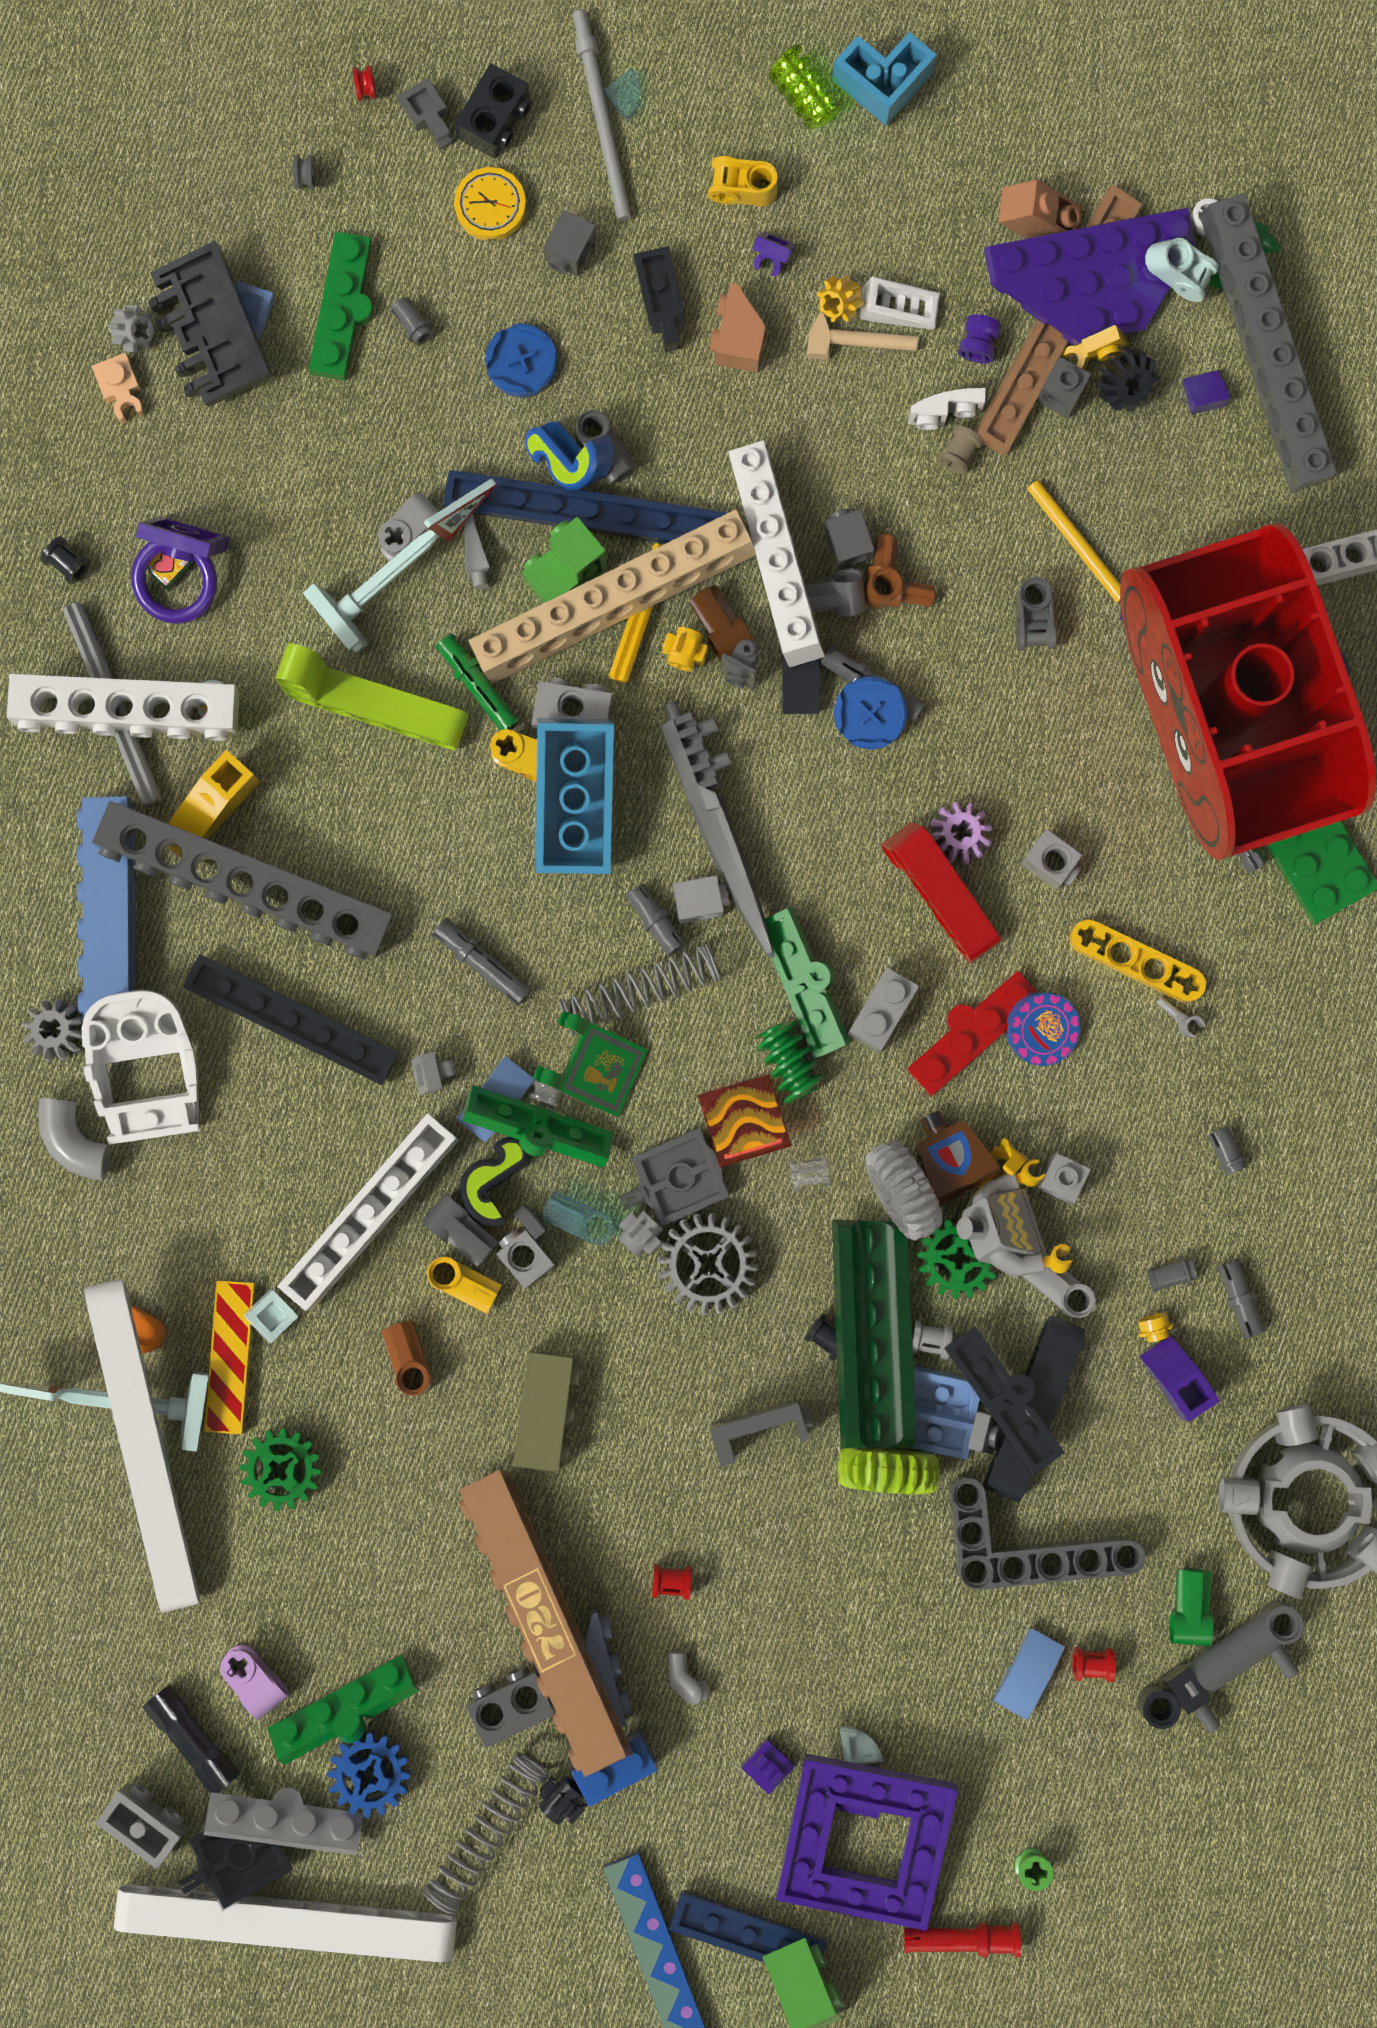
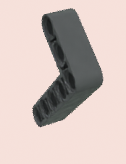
M969 1475L956 1477L948 1487L956 1572L961 1581L971 1589L980 1590L1131 1575L1140 1571L1145 1564L1146 1555L1144 1549L1139 1543L1125 1536L991 1549L984 1487L978 1480ZM967 1483L973 1484L976 1489L974 1500L967 1504L959 1502L957 1498L959 1487ZM976 1522L980 1527L978 1538L971 1542L963 1540L961 1537L962 1527L966 1523ZM1123 1546H1132L1134 1550L1133 1560L1129 1564L1120 1565L1117 1561V1552ZM1084 1550H1094L1097 1555L1095 1564L1091 1568H1081L1079 1565L1080 1554ZM1056 1553L1059 1557L1057 1569L1052 1572H1044L1041 1568L1042 1558L1046 1554ZM1010 1557H1018L1022 1563L1020 1572L1013 1576L1005 1575L1003 1572L1004 1562ZM974 1560L983 1562L984 1572L982 1576L975 1580L968 1579L965 1575L967 1564Z

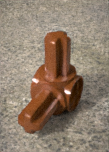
M891 534L878 535L874 565L868 567L867 579L864 583L866 604L875 609H882L886 606L898 607L900 603L931 607L936 595L935 587L904 581V576L895 568L898 538ZM875 581L884 583L888 588L889 594H880L875 588Z

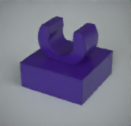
M763 231L757 236L752 249L760 253L754 260V268L760 269L763 260L769 258L774 262V269L771 275L776 277L782 271L783 263L786 264L792 259L797 244Z
M768 1738L741 1764V1768L768 1795L795 1767L794 1763Z

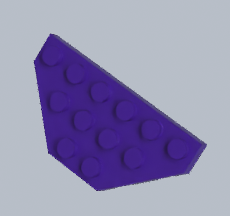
M1184 208L991 245L984 249L991 286L1003 295L1006 293L1022 304V309L1041 323H1048L1063 334L1062 338L1074 346L1081 344V340L1114 325L1119 327L1125 335L1145 330L1170 288L1168 284L1148 270L1145 260L1147 250L1155 243L1170 239L1183 238L1192 246H1195L1189 210Z

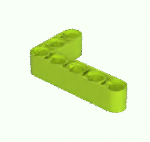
M287 643L275 678L284 693L293 700L450 750H458L469 717L468 713L452 706L328 668L317 652L294 643Z

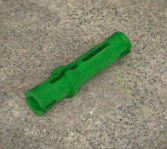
M453 633L444 637L436 644L435 649L440 652L453 669L454 678L457 682L462 681L499 730H512L521 720L513 713L498 691L479 669L478 660L469 656Z

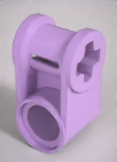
M245 1644L236 1645L222 1659L220 1670L224 1680H226L238 1695L243 1706L256 1720H260L289 1696V1692L281 1679L268 1668L251 1646ZM243 1658L246 1659L248 1663L244 1668L245 1671L242 1668L237 1671L232 1668L235 1659L238 1661Z

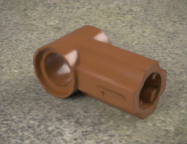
M413 1320L401 1322L381 1330L396 1375L395 1380L398 1389L403 1394L409 1396H419L427 1393L433 1385L434 1377L433 1372L428 1367ZM413 1368H418L424 1376L423 1384L417 1390L409 1388L405 1379L408 1371Z

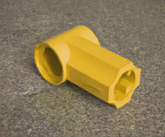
M447 1256L433 1260L427 1270L428 1281L435 1289L441 1290L486 1314L502 1284ZM439 1263H449L455 1269V1277L451 1283L440 1284L435 1280L433 1272Z

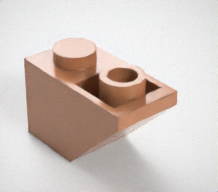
M1036 179L1002 188L998 223L1020 236L1038 237L1079 229L1081 205Z
M730 282L728 294L720 295L717 316L723 318L720 330L713 329L709 350L715 352L716 365L758 373L766 326L738 284Z

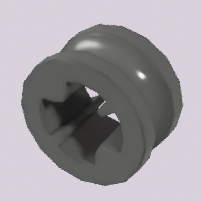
M294 155L293 179L295 189H301L302 185H307L309 189L315 188L316 172L313 155H308L306 159H301L300 155Z

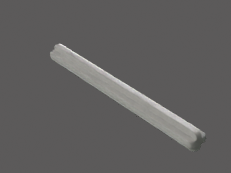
M80 602L66 606L63 612L90 678L113 679L84 606ZM123 702L116 707V716L123 717L128 715ZM115 730L114 737L141 803L145 807H149L161 802L162 796L138 738L131 736L130 731Z

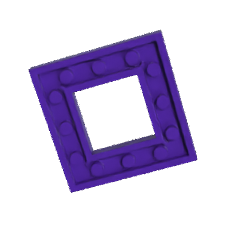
M805 1753L776 1891V1901L927 1931L957 1797V1783ZM836 1803L910 1818L896 1881L823 1866Z

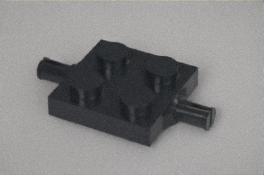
M204 1831L187 1841L196 1858L197 1871L180 1881L178 1880L177 1883L180 1889L186 1886L181 1890L184 1896L206 1885L214 1893L222 1911L292 1872L293 1868L284 1853V1846L208 1836L203 1835Z

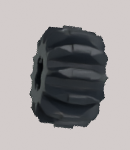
M1121 347L1118 357L1114 354H1108V365L1098 366L1103 376L1095 380L1096 386L1101 389L1099 392L1101 400L1109 403V406L1116 411H1121L1124 408L1128 412H1134L1137 403L1141 406H1147L1145 397L1148 393L1157 394L1152 384L1160 379L1158 373L1154 371L1157 366L1155 361L1147 357L1146 353L1142 350L1135 348L1131 351L1128 348Z

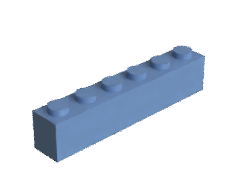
M127 796L82 798V808L77 810L78 829L83 830V845H78L77 848L78 865L83 867V881H79L77 885L78 901L80 904H83V918H79L77 924L78 938L83 940V955L78 957L79 977H83V992L78 994V1010L80 1014H84V1017L89 1008L98 1000L111 994L136 990L135 862L121 857L119 863L98 854L100 848L92 843L109 800L135 811V802ZM135 832L131 833L126 839L127 848L135 851Z

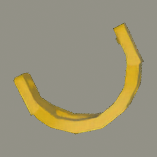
M1005 1138L1001 1140L1000 1147L994 1146L990 1152L995 1160L996 1158L1007 1160L1003 1165V1169L1006 1171L1003 1175L1009 1174L1013 1176L1028 1161V1158L1017 1151L1012 1143ZM984 1185L980 1186L979 1189L975 1192V1194H976Z

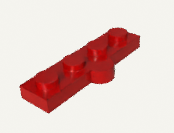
M1016 971L975 1009L967 1005L955 1006L950 1010L946 1018L950 1031L906 1070L925 1092L932 1097L1008 1029V1016L1015 1004L1026 995L1037 991L1019 971Z

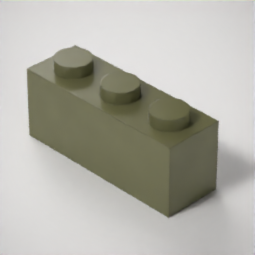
M535 1351L528 1352L514 1467L559 1472L561 1463L568 1464L571 1441L564 1440L566 1425L573 1426L576 1403H569L570 1389L578 1388L580 1366L574 1365V1356Z

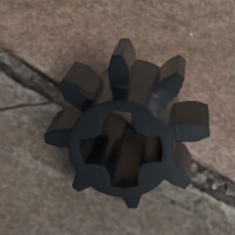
M551 1776L540 1789L541 1793L539 1796L543 1801L539 1804V1808L549 1820L557 1825H560L565 1818L573 1824L585 1811L583 1809L585 1804L581 1801L584 1797L576 1781L569 1776H563L559 1782Z

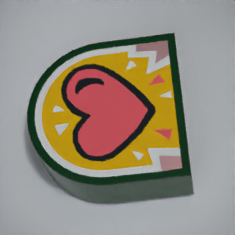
M161 552L151 560L148 570L153 578L169 591L193 564L191 561L175 559Z

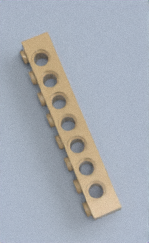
M735 509L468 641L483 673L494 684L756 556L753 543Z

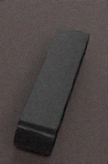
M1051 1315L1043 1326L1025 1373L1026 1376L1033 1380L1035 1385V1394L1029 1403L1048 1429L1051 1427L1086 1332L1081 1327ZM1003 1433L1002 1441L995 1450L983 1487L986 1490L1020 1502L1025 1494L1032 1472Z

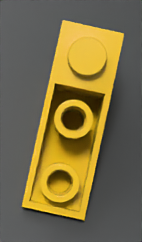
M225 750L200 777L168 824L208 840L258 786L260 781L230 752ZM168 846L173 853L180 859L182 858V850L179 847Z

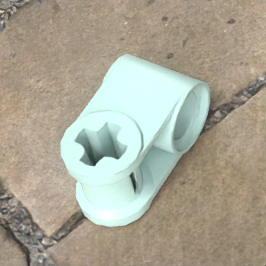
M1183 238L1155 243L1149 247L1145 256L1147 268L1152 274L1172 287L1178 295L1193 302L1203 301L1205 297L1204 289L1211 275L1216 274L1219 269V265L1214 259L1200 252Z

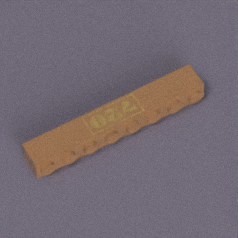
M498 1470L459 1489L463 1498L459 1501L460 1508L468 1521H473L478 1532L475 1535L476 1545L483 1556L488 1555L493 1569L490 1570L491 1579L499 1592L503 1590L509 1603V1605L505 1606L507 1616L514 1627L519 1626L524 1640L521 1641L522 1650L530 1663L534 1662L540 1674L537 1677L538 1687L546 1699L549 1697L556 1711L552 1714L553 1721L561 1735L566 1734L571 1745L568 1754L574 1768L578 1772L582 1770L584 1777L633 1755L631 1746L509 1471Z

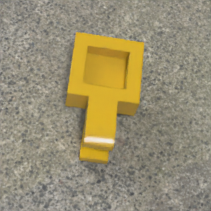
M1114 325L1081 340L1082 343L1079 345L1064 348L1061 356L1066 359L1077 355L1078 362L1076 366L1086 370L1090 359L1106 361L1108 360V354L1117 356L1120 351L1119 349L1128 346L1122 330Z

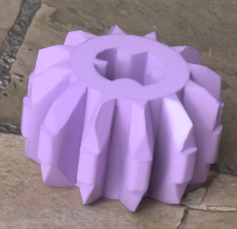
M953 802L951 806L952 814L942 807L938 811L942 821L933 819L930 823L931 828L939 831L931 834L935 842L942 843L939 845L942 852L945 850L950 852L947 857L950 864L954 862L956 855H960L962 865L969 863V853L974 858L980 859L983 853L979 846L988 848L991 844V840L982 835L990 833L992 825L979 824L986 817V813L982 811L975 817L971 815L974 809V804L968 803L965 811L961 812L959 802ZM959 826H963L967 829L964 834L969 833V837L965 836L962 841H958L954 838L956 833H951V830L956 831Z

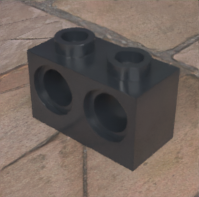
M490 63L454 123L457 139L495 159L500 149L506 150L514 135L513 127L518 119L523 120L530 110L532 100L530 99L528 83ZM505 93L513 96L507 102H500L496 99L499 95ZM484 124H492L495 126V128L490 132H481L478 130L479 127Z

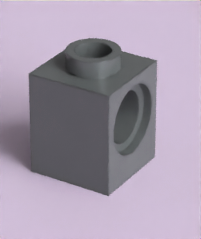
M563 210L543 247L545 261L548 262V266L560 274L566 275L569 272L578 277L597 240L596 225Z
M1058 357L1036 402L1068 419L1091 373Z
M842 509L832 513L829 516L830 519L825 522L824 532L837 571L871 561L875 550L861 509L851 512L850 509Z

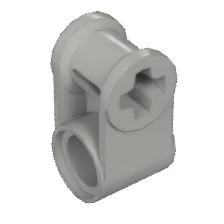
M417 492L408 498L401 508L379 529V544L387 560L391 561L418 536L430 530L424 524V521L439 512V510L422 493ZM394 538L396 541H400L402 539L403 543L400 545L395 542L390 544V540Z

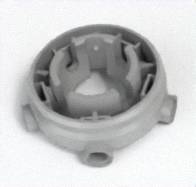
M1310 1404L1291 1406L1276 1411L1278 1422L1261 1430L1245 1445L1233 1465L1230 1477L1221 1478L1218 1493L1219 1510L1221 1513H1229L1233 1530L1241 1546L1261 1568L1271 1574L1267 1586L1297 1599H1300L1304 1587L1313 1589L1334 1588L1356 1581L1371 1570L1377 1574V1521L1374 1528L1366 1525L1345 1552L1351 1558L1325 1570L1326 1563L1324 1562L1323 1555L1338 1549L1356 1533L1360 1523L1369 1524L1372 1508L1377 1509V1501L1372 1500L1371 1488L1363 1485L1359 1473L1341 1453L1329 1448L1332 1441V1432L1335 1430L1343 1434L1358 1446L1351 1451V1454L1367 1479L1374 1483H1377V1441L1364 1430L1351 1423L1329 1416L1312 1415ZM1316 1426H1321V1427H1322V1431H1321V1434H1320L1319 1438H1318ZM1275 1436L1277 1444L1287 1446L1278 1451L1282 1459L1272 1466L1264 1463L1256 1479L1243 1477L1254 1454L1270 1438ZM1320 1439L1319 1444L1308 1443ZM1313 1469H1322L1334 1474L1342 1481L1346 1491L1349 1493L1348 1511L1344 1512L1340 1525L1325 1534L1314 1535L1306 1533L1295 1526L1289 1518L1287 1511L1273 1509L1272 1496L1274 1487L1288 1488L1290 1483L1301 1473ZM1241 1514L1256 1515L1259 1524L1264 1528H1269L1276 1535L1274 1536V1541L1278 1545L1295 1553L1313 1555L1315 1572H1310L1312 1566L1272 1549L1268 1558L1265 1557L1247 1534Z

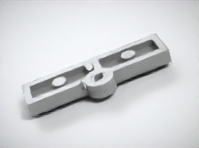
M293 1788L278 1790L273 1800L211 1792L203 1835L357 1855L363 1813L355 1812L352 1815L350 1811L303 1805L300 1793Z

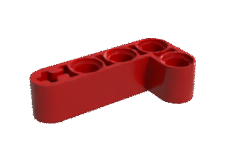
M910 822L880 844L892 864L898 870L904 872L967 962L973 963L1001 942L992 924L935 840L924 827Z

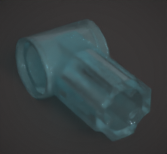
M556 1190L553 1191L548 1199L541 1220L593 1245H606L614 1239L617 1233V1224L611 1215ZM596 1218H603L608 1224V1232L601 1239H595L589 1231L590 1223Z

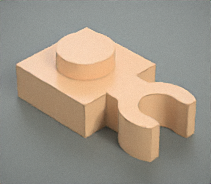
M126 353L92 365L105 401L110 403L116 400L114 413L122 424L126 423L124 410L129 406L135 407L140 417L144 416L142 404L132 395L140 391L141 388Z

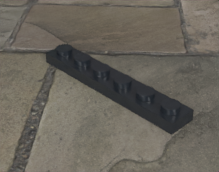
M200 954L183 985V988L382 1086L385 1085L400 1055L399 1052Z

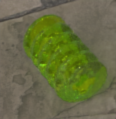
M796 44L777 59L769 72V80L773 85L777 86L779 94L786 97L789 107L795 108L796 116L803 119L806 129L813 130L833 120L843 108L844 100L832 103L837 95L836 89L832 88L826 92L823 91L829 83L828 79L823 77L815 81L820 73L819 67L814 66L807 70L806 68L810 65L812 59L809 55L798 59L803 51V47L801 44Z

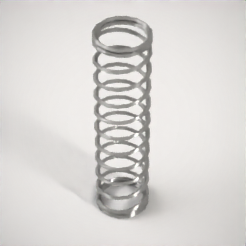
M705 943V945L697 946L696 948L700 974L691 957L686 952H683L682 961L686 979L676 961L669 957L668 966L673 986L661 965L656 962L654 970L659 991L647 970L641 968L640 974L645 997L634 977L628 973L626 978L632 1004L620 982L614 978L612 982L618 1009L605 986L600 983L599 993L604 1015L590 990L586 989L585 998L591 1023L595 1024L590 999L604 1023H609L603 991L616 1015L622 1019L623 1012L617 986L633 1013L637 1012L631 981L645 1006L650 1008L651 1003L644 974L660 1002L664 1003L665 998L658 969L672 994L678 997L672 963L687 990L692 992L686 958L701 985L705 987L706 980L700 953L706 961L713 981H720L721 976L709 945ZM572 994L571 1002L574 1014L578 1015L577 1004L584 1019L590 1022L578 998ZM559 999L558 1002L561 1010L571 1013L566 999ZM569 1030L571 1036H578V1033Z
M516 1752L513 1756V1760L518 1766L512 1762L508 1763V1766L524 1776L533 1786L535 1792H530L516 1786L503 1775L499 1777L523 1797L526 1805L513 1802L497 1789L491 1788V1792L507 1802L518 1817L513 1818L502 1814L488 1802L482 1801V1805L498 1815L506 1823L509 1830H500L492 1826L480 1815L473 1814V1817L479 1823L494 1832L500 1843L489 1842L473 1829L465 1827V1831L469 1835L482 1842L488 1848L491 1857L480 1855L463 1841L456 1840V1844L476 1857L483 1869L478 1870L469 1867L456 1855L447 1853L450 1860L470 1873L474 1882L469 1883L460 1880L444 1866H438L440 1872L462 1887L465 1895L460 1896L451 1893L444 1885L433 1878L429 1879L431 1884H426L425 1888H423L426 1898L446 1913H458L457 1911L460 1908L457 1899L468 1898V1891L465 1886H476L477 1879L474 1873H484L486 1868L483 1860H493L495 1858L491 1846H503V1840L499 1833L511 1834L512 1828L508 1820L519 1821L521 1819L520 1812L516 1807L528 1808L530 1806L529 1800L525 1794L537 1795L538 1789L534 1781L546 1782L549 1777L544 1767L521 1752ZM435 1895H437V1896H439L440 1898H442L445 1902H443L442 1900H440V1899H439L438 1897H436Z

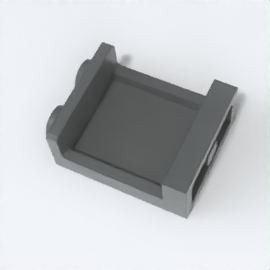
M793 1399L710 1424L709 1428L720 1466L735 1463L730 1444L731 1439L790 1421L795 1422L800 1440L802 1442L809 1440L807 1431L814 1428L806 1405L799 1407L797 1400Z

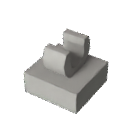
M434 1052L420 1054L411 1060L419 1096L435 1093L442 1089L441 1080L456 1075L453 1060L436 1063Z

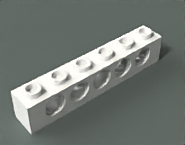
M764 440L728 451L781 649L789 667L823 658L825 657L772 462Z
M10 674L7 719L14 726H18V730L24 732H40L41 727L55 728V732L62 734H77L78 729H93V734L102 736H113L116 730L130 731L131 736L149 738L152 737L153 732L167 733V737L173 739H189L190 734H201L207 740L226 741L227 736H237L240 692L234 684ZM57 698L58 703L55 710L50 713L41 712L42 703L46 699ZM88 699L95 701V707L91 713L87 715L78 713L79 705L83 701ZM121 702H132L133 707L128 715L123 717L116 716V707ZM160 703L170 705V711L165 717H153L155 706ZM197 705L207 706L208 710L204 718L200 720L190 719V711L193 707Z
M427 1113L277 1287L302 1309L312 1311L458 1143L459 1139L432 1115Z

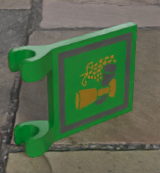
M562 1011L557 1022L558 1025L580 1034L562 1075L551 1069L538 1066L533 1079L619 1118L648 1050L576 1014Z

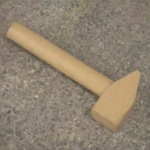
M820 312L809 331L807 357L812 359H828L830 344L917 351L918 336L829 329L824 313Z

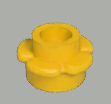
M1166 1312L1143 1317L1138 1320L1140 1328L1138 1336L1146 1337L1148 1342L1166 1339L1170 1336L1168 1330L1174 1327V1323L1169 1322Z

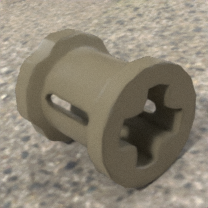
M957 425L952 431L954 435L945 452L939 453L937 460L948 470L957 474H965L968 469L967 462L975 449L982 446L983 440L969 428Z

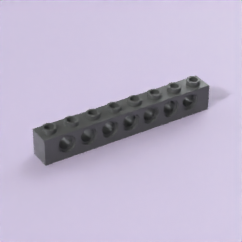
M1245 193L1211 203L1200 216L1213 259L1219 265L1218 274L1290 493L1292 494L1325 483L1337 473Z
M110 800L92 841L96 847L100 848L98 854L119 863L121 857L136 862L134 869L155 877L157 871L171 876L169 883L189 891L192 885L207 890L204 897L224 905H226L228 899L242 904L240 911L259 919H261L263 913L277 918L276 926L296 933L298 927L312 932L310 939L329 947L335 941L347 946L345 953L361 960H366L367 955L376 956L392 916L389 912ZM136 831L144 833L147 837V842L141 850L133 851L127 848L126 839L131 833ZM177 846L182 850V858L177 864L168 865L162 861L161 855L166 847ZM212 860L218 865V871L213 878L202 879L197 875V866L201 861ZM238 874H247L253 879V886L246 893H237L232 889V880ZM271 889H284L288 893L287 903L282 907L269 905L266 897ZM313 901L322 906L324 912L319 920L308 921L302 916L301 910L306 903ZM345 915L354 917L358 922L357 931L348 936L341 934L336 927L338 919Z

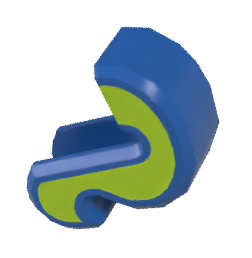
M551 421L543 426L533 427L527 431L525 436V447L531 459L536 463L546 460L550 475L556 484L566 490H579L597 483L608 474L613 465L614 444L609 434L590 440L583 449H581L559 421Z

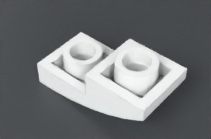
M986 388L952 390L923 399L911 406L908 424L916 425L918 429L934 430L938 426L945 425L948 412H954V416L960 418H970L975 416V414H981L985 404Z

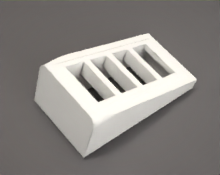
M872 276L863 287L861 300L864 302V305L860 307L859 319L933 330L936 327L940 293ZM877 295H881L879 305H876ZM890 297H896L894 309L889 308ZM905 299H910L909 313L904 312ZM919 301H925L923 316L918 315Z

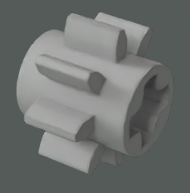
M127 305L126 310L115 309V316L111 319L110 324L107 325L113 337L112 344L123 345V350L127 352H136L138 347L149 348L148 342L155 333L150 320L152 315L140 313V307L134 305Z
M644 1211L637 1217L630 1212L618 1224L624 1231L617 1238L636 1257L643 1251L651 1255L662 1244L657 1236L663 1229Z

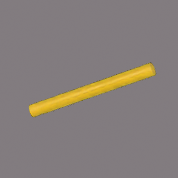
M1037 480L1032 483L1027 490L1115 602H1120L1119 581L1041 482Z

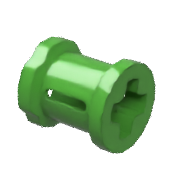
M1025 1848L1016 1856L1014 1863L1015 1871L1019 1875L1023 1886L1032 1891H1042L1050 1885L1054 1875L1053 1868L1039 1849ZM1033 1862H1037L1041 1869L1035 1871V1876H1030L1026 1869H1031Z

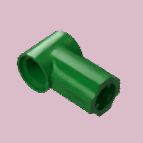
M1177 1568L1175 1609L1171 1610L1169 1619V1638L1171 1644L1211 1646L1213 1639V1616L1209 1612L1211 1571Z

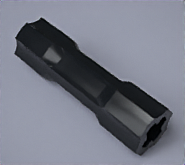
M170 1684L142 1706L156 1726L166 1733L194 1769L195 1775L210 1794L211 1792L219 1793L238 1777L240 1772L226 1754L216 1747L189 1713L187 1705Z

